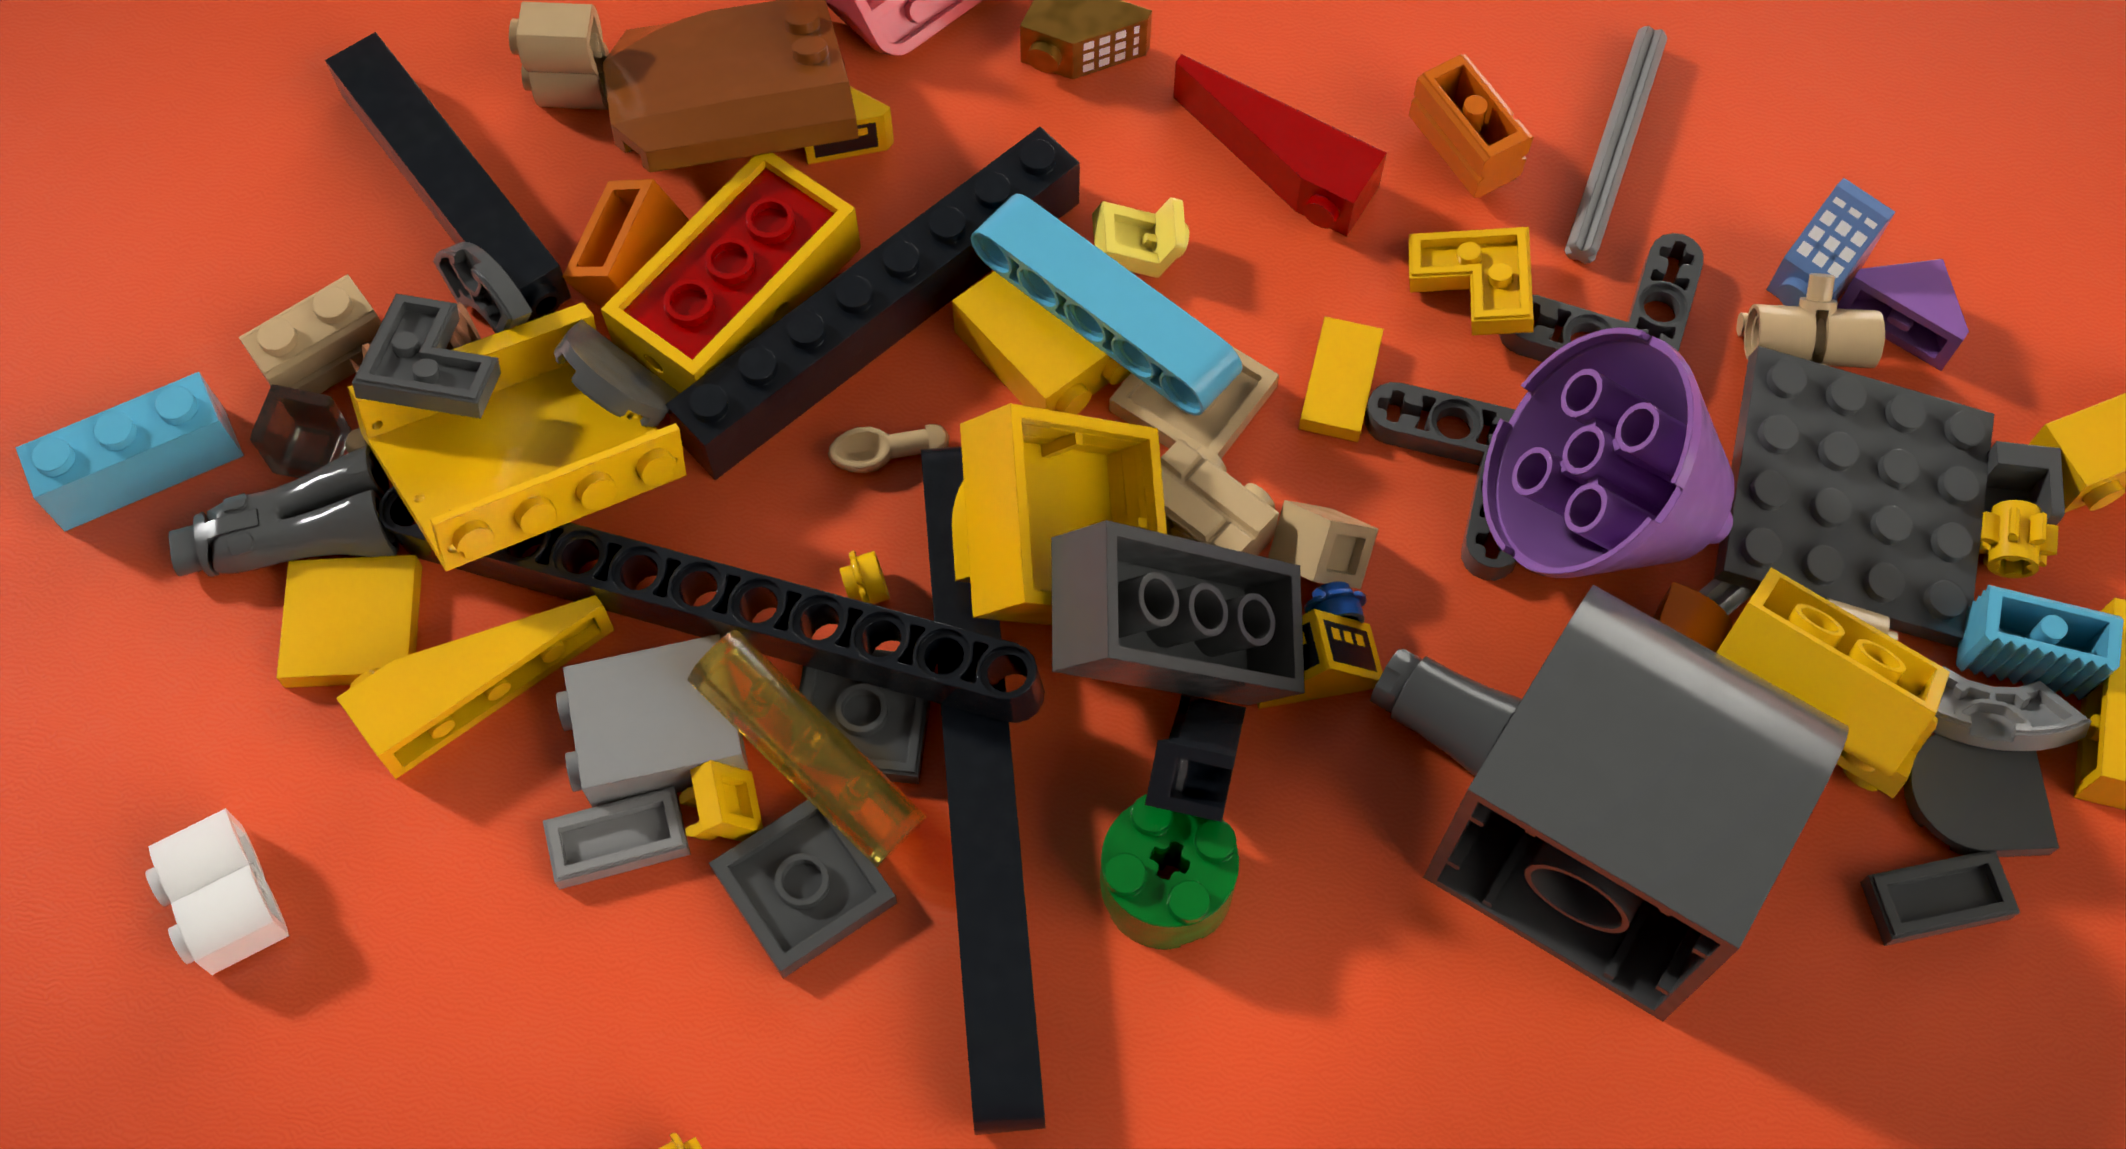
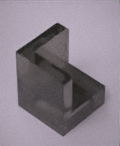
M272 384L251 432L250 440L273 473L301 478L342 457L346 450L345 440L352 430L332 397Z

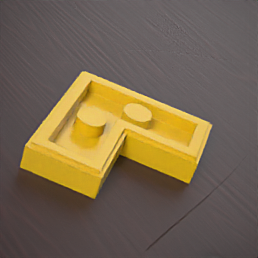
M1529 227L1409 234L1410 293L1470 289L1472 335L1534 332Z

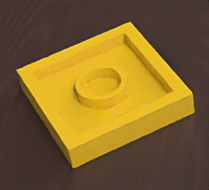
M416 555L288 561L276 677L284 688L351 685L358 676L368 670L382 668L394 659L416 653L422 564Z

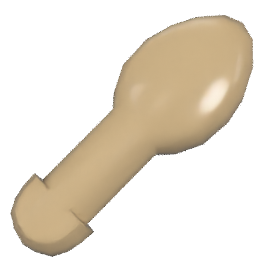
M936 424L925 425V429L895 434H887L873 427H857L844 432L834 440L829 447L828 457L831 463L840 469L855 473H868L878 471L890 459L921 454V449L948 447L950 437L942 426Z

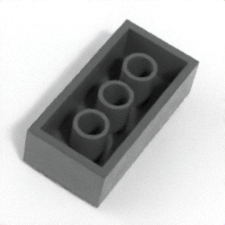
M1108 520L1051 538L1052 672L1242 705H1252L1305 693L1300 565Z

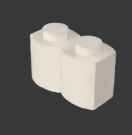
M226 808L148 846L154 867L145 872L146 878L159 903L163 907L172 905L177 924L168 928V932L175 950L184 963L190 964L195 961L213 975L289 936L286 923L275 897L265 880L261 864L243 825Z

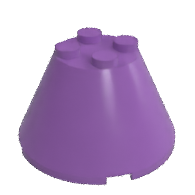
M1620 327L1603 329L1579 337L1566 344L1544 360L1527 377L1521 387L1528 390V392L1517 406L1509 423L1500 418L1488 448L1483 473L1482 495L1485 517L1489 530L1501 550L1511 555L1518 563L1532 572L1553 578H1573L1679 562L1697 554L1708 544L1721 542L1729 534L1733 526V517L1730 512L1734 498L1733 472L1692 370L1675 348L1642 330Z

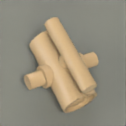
M1811 273L1809 274L1806 297H1800L1799 306L1753 304L1748 313H1740L1738 315L1736 331L1738 336L1744 337V351L1747 360L1749 355L1758 346L1827 366L1875 368L1881 359L1885 342L1883 314L1877 310L1837 308L1838 301L1832 299L1835 276Z

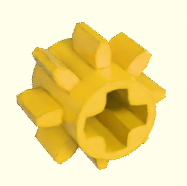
M2023 500L1999 502L1991 508V512H1983L1979 554H1984L1983 564L1987 566L1990 572L2001 577L2025 578L2032 576L2039 571V566H2047V556L2057 555L2059 526L2047 524V514L2042 512L2041 508L2034 503Z

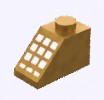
M1033 0L1020 25L1021 62L1031 65L1038 71L1055 73L1073 80L1145 56L1150 48L1152 10L1122 0Z

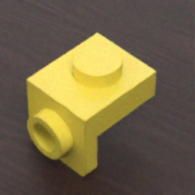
M1170 197L1155 214L1102 201L1092 213L1094 245L1130 272L1159 278L1177 258L1184 254L1187 248L1189 227L1185 223L1183 200Z

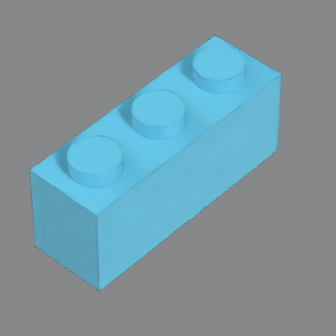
M200 372L16 447L33 498L64 531H68L244 456L225 408Z

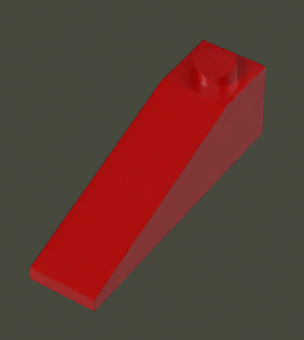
M1183 54L1177 59L1173 98L1295 212L1305 216L1311 223L1320 228H1330L1347 237L1379 188L1387 152Z

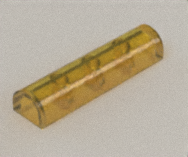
M737 629L719 640L691 671L687 681L876 867L891 855L927 818L870 759Z

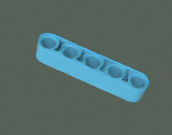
M1017 193L1012 195L971 235V243L974 250L992 270L1186 413L1194 416L1201 415L1241 373L1243 368L1238 354L1223 338L1030 198Z

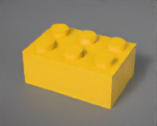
M1772 567L1716 652L1847 725L1849 731L1841 756L1858 769L1866 772L1877 770L1889 778L1893 776L1936 715L1950 671Z

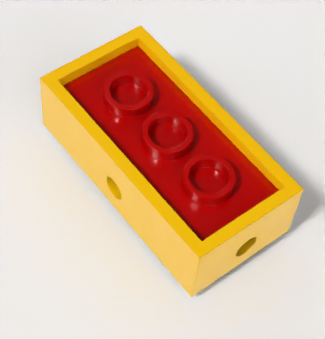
M774 153L753 156L601 308L612 343L678 392H683L823 288L861 249L856 210L853 206Z

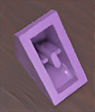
M1943 259L1859 269L1837 305V308L1880 311L1885 322V339L1942 371L1969 333Z

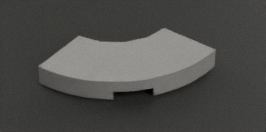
M1942 666L1950 671L1935 715L1938 719L1936 729L1933 731L1935 734L1964 744L2002 751H2037L2057 748L2076 742L2087 735L2092 721L2041 681L2021 687H1993L1968 680Z

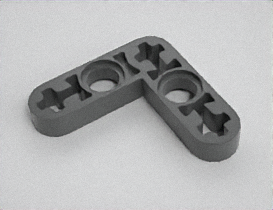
M1676 233L1663 235L1655 240L1645 260L1627 322L1539 295H1532L1535 320L1534 332L1499 334L1501 341L1510 351L1543 362L1554 352L1572 342L1571 336L1575 333H1592L1603 329L1620 327L1642 330L1651 336L1665 341L1679 351L1701 274L1704 254L1701 247L1686 235ZM1668 257L1679 260V271L1673 283L1663 281L1668 267ZM1652 301L1663 302L1673 310L1675 319L1668 322H1658L1646 314L1644 305ZM1556 325L1563 327L1558 342L1551 340Z
M1389 382L1380 385L1372 392L1365 411L1366 428L1376 440L1385 444L1479 466L1461 548V559L1466 569L1478 578L1494 581L1505 578L1513 571L1517 561L1511 555L1503 552L1499 546L1498 550L1500 553L1497 559L1485 556L1486 549L1483 545L1487 540L1490 530L1483 507L1482 485L1485 460L1496 426L1500 418L1509 423L1515 409L1404 383ZM1389 405L1401 407L1398 422H1391L1386 419ZM1422 410L1430 412L1424 430L1417 429ZM1447 416L1458 417L1467 423L1470 434L1462 439L1448 438L1439 431L1437 422ZM1483 425L1490 426L1486 445L1477 443Z

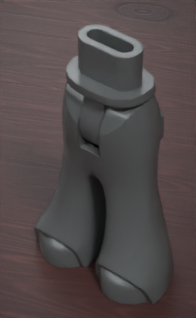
M366 445L292 482L257 493H243L225 498L222 503L208 510L207 515L204 512L196 514L193 517V525L169 531L170 554L175 573L181 577L204 571L208 576L214 577L220 573L245 572L308 557L331 555L355 557L397 556L399 542L379 519L378 512L382 497L390 489L388 477L369 445Z

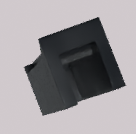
M1181 694L1179 708L1169 739L1158 740L1145 805L1222 822L1246 707Z

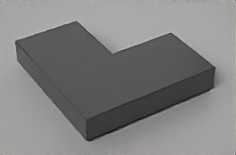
M396 294L352 384L356 398L481 419L501 374L499 360L496 357L446 349L460 320L456 303Z

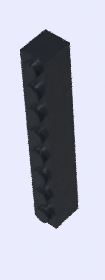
M1038 127L666 404L669 408L668 414L671 423H676L680 429L682 446L714 480L718 479L990 272L992 269L982 261L974 250L971 243V235L1012 195L1017 193L1030 198L1057 219L1079 204L1080 162L1043 128Z

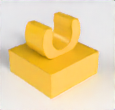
M713 760L690 769L693 786L684 790L679 799L680 804L697 808L699 821L685 828L686 836L702 840H713L720 836L742 842L763 829L752 771Z

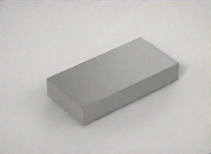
M674 786L543 821L554 882L559 890L691 855L678 795Z

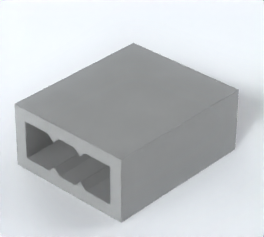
M720 634L563 667L566 691L556 693V702L563 730H573L576 750L565 753L568 778L573 792L582 790L592 808L673 786L677 793L683 792L693 786L690 769L709 760L749 771L729 660Z

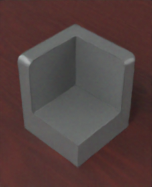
M1996 441L1987 453L1988 476L1984 512H1991V508L2002 501L2023 500L2038 505L2042 512L2047 514V524L2057 525L2065 514L2061 448Z

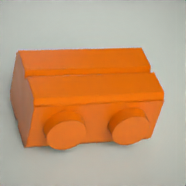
M1460 54L1424 72L1417 78L1414 90L1415 98L1412 99L1409 117L1473 198H1480L1515 180L1522 174L1527 159L1525 155L1529 153L1534 137L1519 119H1514L1512 110L1466 54Z

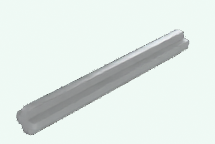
M1644 26L1637 32L1565 247V253L1571 260H1579L1586 264L1596 259L1668 39L1662 29L1654 30L1650 26Z

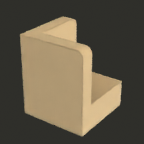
M1284 500L1270 548L1269 558L1300 565V576L1312 582L1326 584L1340 581L1348 583L1350 588L1361 589L1378 528L1332 508Z

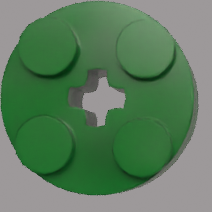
M1145 794L1115 819L1106 834L1101 854V894L1111 919L1124 935L1141 945L1155 949L1168 950L1179 948L1183 944L1208 936L1224 920L1232 901L1239 871L1236 836L1231 826L1223 819L1222 822L1147 806L1145 805L1147 794ZM1166 865H1170L1179 870L1174 871L1170 879L1167 880L1158 876V869L1163 870Z

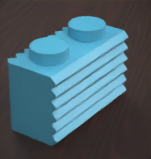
M1988 585L1986 591L1983 590L1982 595H1978L1977 600L1973 601L1972 606H1968L1964 636L1958 643L1956 666L1961 672L1969 668L1974 675L1982 671L1987 678L1995 674L2000 681L2008 677L2013 684L2022 681L2024 685L2041 681L2055 693L2060 690L2065 697L2074 694L2078 700H2081L2120 667L2124 619L2118 615Z

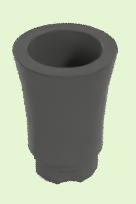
M1398 649L1392 656L1375 685L1370 699L1377 706L1390 712L1391 719L1416 732L1441 749L1474 777L1522 698L1490 688L1463 676L1427 656L1421 659L1405 649Z

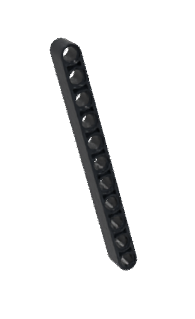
M961 446L921 449L934 621L1001 639L1000 620L973 618L971 584L955 581L952 513L958 489L964 480ZM956 657L943 659L938 663V674L945 675L954 672L960 667L963 660ZM1005 677L998 682L995 689L1006 692ZM941 704L975 1135L1043 1129L1046 1128L1009 722Z
M394 486L387 490L378 508L379 519L409 554L416 555L423 560L441 564L418 525H412L415 520ZM570 522L455 568L574 602L596 595L605 610L699 637L720 634L724 644L1004 722L1018 723L1030 719L1039 711L1044 701L1045 691L1034 656L1027 648L1017 643ZM540 544L535 552L522 558L526 550ZM598 560L589 571L578 574L586 563ZM657 576L654 582L647 588L635 590L638 584L646 577ZM716 592L714 598L707 604L699 607L693 606L696 600L704 593ZM777 608L774 615L767 621L752 623L756 614L763 609ZM827 624L838 625L836 631L828 638L812 640V636L820 627ZM890 640L900 642V645L892 654L885 657L872 656L876 647L881 643ZM956 657L963 660L960 667L952 673L944 675L933 672L937 664L943 659ZM1019 674L1027 678L1024 684L1017 690L1001 692L995 689L998 682L1005 676Z

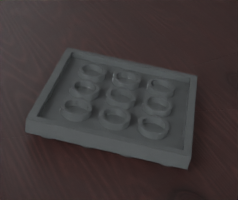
M1758 346L1748 357L1731 465L1734 476V498L1730 510L1733 517V526L1725 539L1719 542L1714 579L1756 591L1772 567L1825 599L1830 598L1888 616L1890 618L1889 629L1957 648L1958 643L1964 636L1968 606H1972L1974 601L1988 476L1987 453L1991 449L1994 414Z

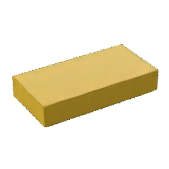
M1324 317L1298 429L1355 442L1359 441L1384 329Z

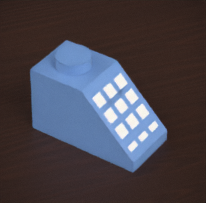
M1843 178L1784 256L1766 290L1779 298L1785 306H1799L1800 297H1806L1809 274H1829L1835 276L1832 299L1837 300L1848 288L1859 269H1862L1894 216L1895 211Z

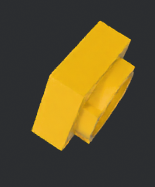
M1012 403L960 423L964 480L958 489L953 506V553L955 581L971 584L973 618L1052 625V537L1105 520L1167 534L1158 428Z

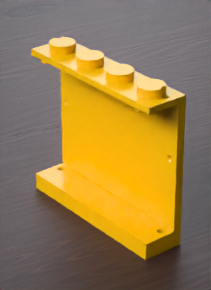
M584 302L452 349L454 351L496 357L499 360L501 374L481 419L356 398L353 385L348 387L362 436L446 572L687 476L680 429L676 423L658 430L656 426H642L640 420L643 416L630 410L621 418L610 413L587 397L571 382V378L576 370L568 361L564 365L556 362L554 356L555 348L577 322L582 319L596 330L594 315Z

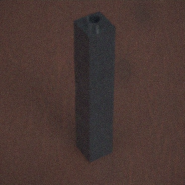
M376 32L325 60L342 97L455 244L464 241L477 245L487 252L508 274L532 310L527 322L554 313L560 304L572 298L566 281L562 277L563 273L560 265Z

